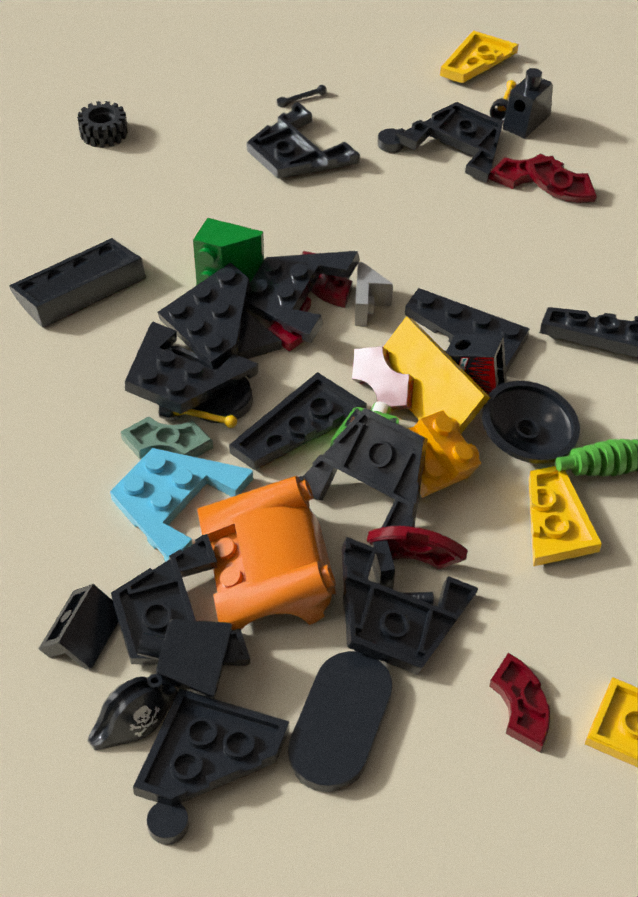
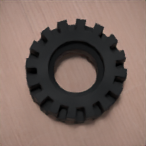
M97 101L96 105L90 103L88 108L83 107L81 112H78L80 137L87 145L91 142L93 147H96L97 144H100V148H105V144H109V147L114 146V142L119 144L122 142L121 139L125 140L127 137L126 112L122 106L118 107L117 103L110 105V101H105V104Z

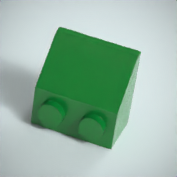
M207 217L193 239L196 285L229 263H232L249 278V282H251L264 261V232Z

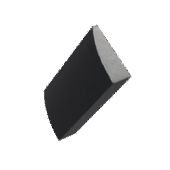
M110 238L9 285L21 306L43 328L145 279L146 275L141 257L113 238Z

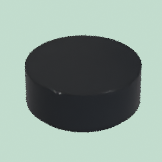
M388 128L379 132L378 147L381 150L394 153L404 147L400 142L394 141L395 132L398 129Z
M156 803L152 806L147 815V826L150 836L156 842L166 845L180 841L186 835L189 828L188 814L185 807L181 803L172 807L161 803Z

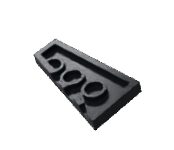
M317 372L230 443V454L253 470H256L342 425L353 408H366L367 403Z

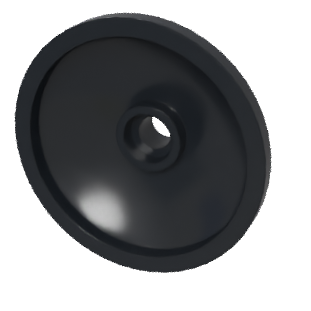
M510 381L497 386L489 393L490 399L482 408V423L492 442L506 454L528 463L548 464L555 462L557 457L568 456L570 451L576 446L580 435V423L577 414L569 402L553 389L531 381Z

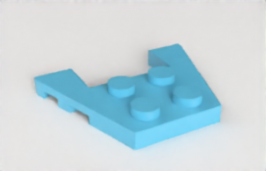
M152 448L110 491L111 500L135 527H139L146 535L149 544L154 549L157 548L166 562L171 554L179 549L183 551L192 545L190 537L168 525L201 489L208 484L231 497L239 495L253 480V471L244 467Z

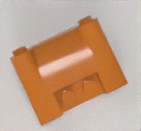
M293 476L197 508L202 535L208 534L217 560V568L213 569L218 593L213 594L218 622L232 624V630L239 628L242 630L250 622L273 614H292L302 618L309 625L325 617L323 612L330 604L332 594H336V581L331 569L321 526L315 514L309 508V501L313 500L314 496L306 479L301 481L298 476Z

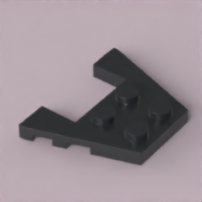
M299 102L292 105V110L288 114L283 112L278 116V122L273 126L267 125L247 141V151L277 179L354 165L360 161V153L347 142L321 151L300 133L297 128L311 123L312 113Z
M455 102L432 113L431 118L426 121L418 120L413 122L412 127L407 130L403 128L397 130L394 141L416 150L428 136H431L442 144L453 146L462 150L467 155H473L474 157L466 164L465 173L487 183L503 122L459 102Z
M358 251L266 257L250 282L251 287L250 293L246 298V309L268 321L274 320L282 324L284 330L290 333L295 331L302 336L304 341L312 343L323 325L321 314L299 311L320 274L349 279L360 261Z
M153 321L125 379V391L182 414L213 398L215 391L221 388L229 390L237 386L239 379L245 376L251 379L258 374V363L233 354L215 371L203 366L199 362L188 360L167 350L177 341V331Z
M364 408L335 438L336 442L323 455L320 454L312 463L313 466L303 476H299V479L301 481L306 479L311 487L314 498L323 500L337 470H340L395 500L382 527H415L428 438L370 409Z
M208 534L195 539V543L185 550L179 549L171 554L169 560L155 569L149 568L111 592L112 602L131 664H158L157 659L138 655L143 632L165 637L169 620L196 621L182 578L217 568V560ZM241 629L232 630L224 665H249L250 655Z
M346 537L341 549L347 648L418 674L476 595L478 587L448 576L443 582L438 605L429 604L368 580L377 548Z

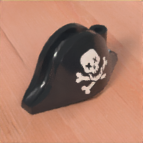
M152 674L148 678L144 676L136 677L120 684L108 695L103 703L96 723L88 737V743L96 751L135 742L147 737L161 724L178 693L175 686L164 682L158 674Z

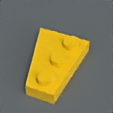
M473 30L441 66L440 76L448 78L453 82L464 83L517 54L519 44Z
M556 466L530 471L529 497L533 567L600 552L602 543L566 471H558Z

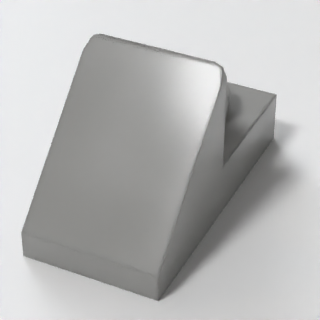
M359 262L357 266L355 326H367V314H374V306L392 305L393 284L364 262Z

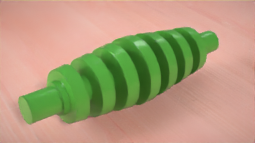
M609 439L589 444L582 448H574L570 451L569 456L556 458V469L558 471L571 470L575 476H584L585 474L587 476H620L638 471V439Z

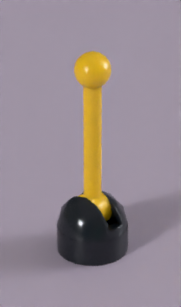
M514 80L507 82V90L504 97L494 101L490 108V116L504 122L510 92L517 85Z
M159 405V417L162 419L177 420L184 414L224 423L228 428H234L237 425V418L233 415L223 417L194 409L179 414Z

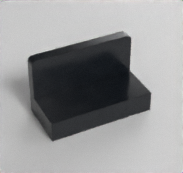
M94 584L74 590L38 649L49 658L66 653L84 669L93 668L118 624L112 599Z

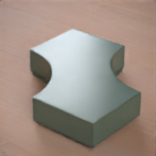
M146 417L121 431V439L139 459L143 458L152 448L192 457H199L213 449V440L194 421L179 425H167L159 423L151 417Z

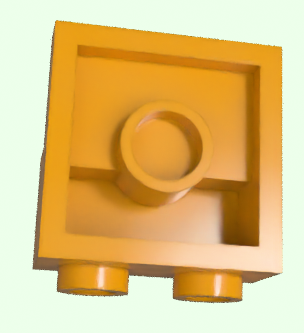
M444 410L423 417L415 426L408 428L428 438L420 488L422 498L469 478L482 464L479 460V451L476 446L465 441L460 434L458 421L453 417H448Z

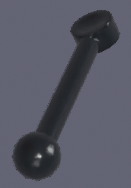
M322 84L317 89L288 98L279 97L277 99V106L286 107L287 103L315 94L324 95L327 92V88Z

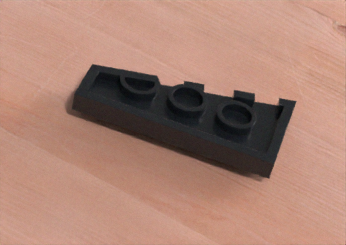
M421 288L417 289L405 306L406 316L434 333L441 332L448 336V342L450 343L453 336L457 334L503 335L506 372L529 336L530 328Z
M547 307L539 333L549 335L554 339L577 342L583 346L606 349L615 354L638 357V316H634V320L629 321L617 319L616 314L612 313L591 317L588 311Z

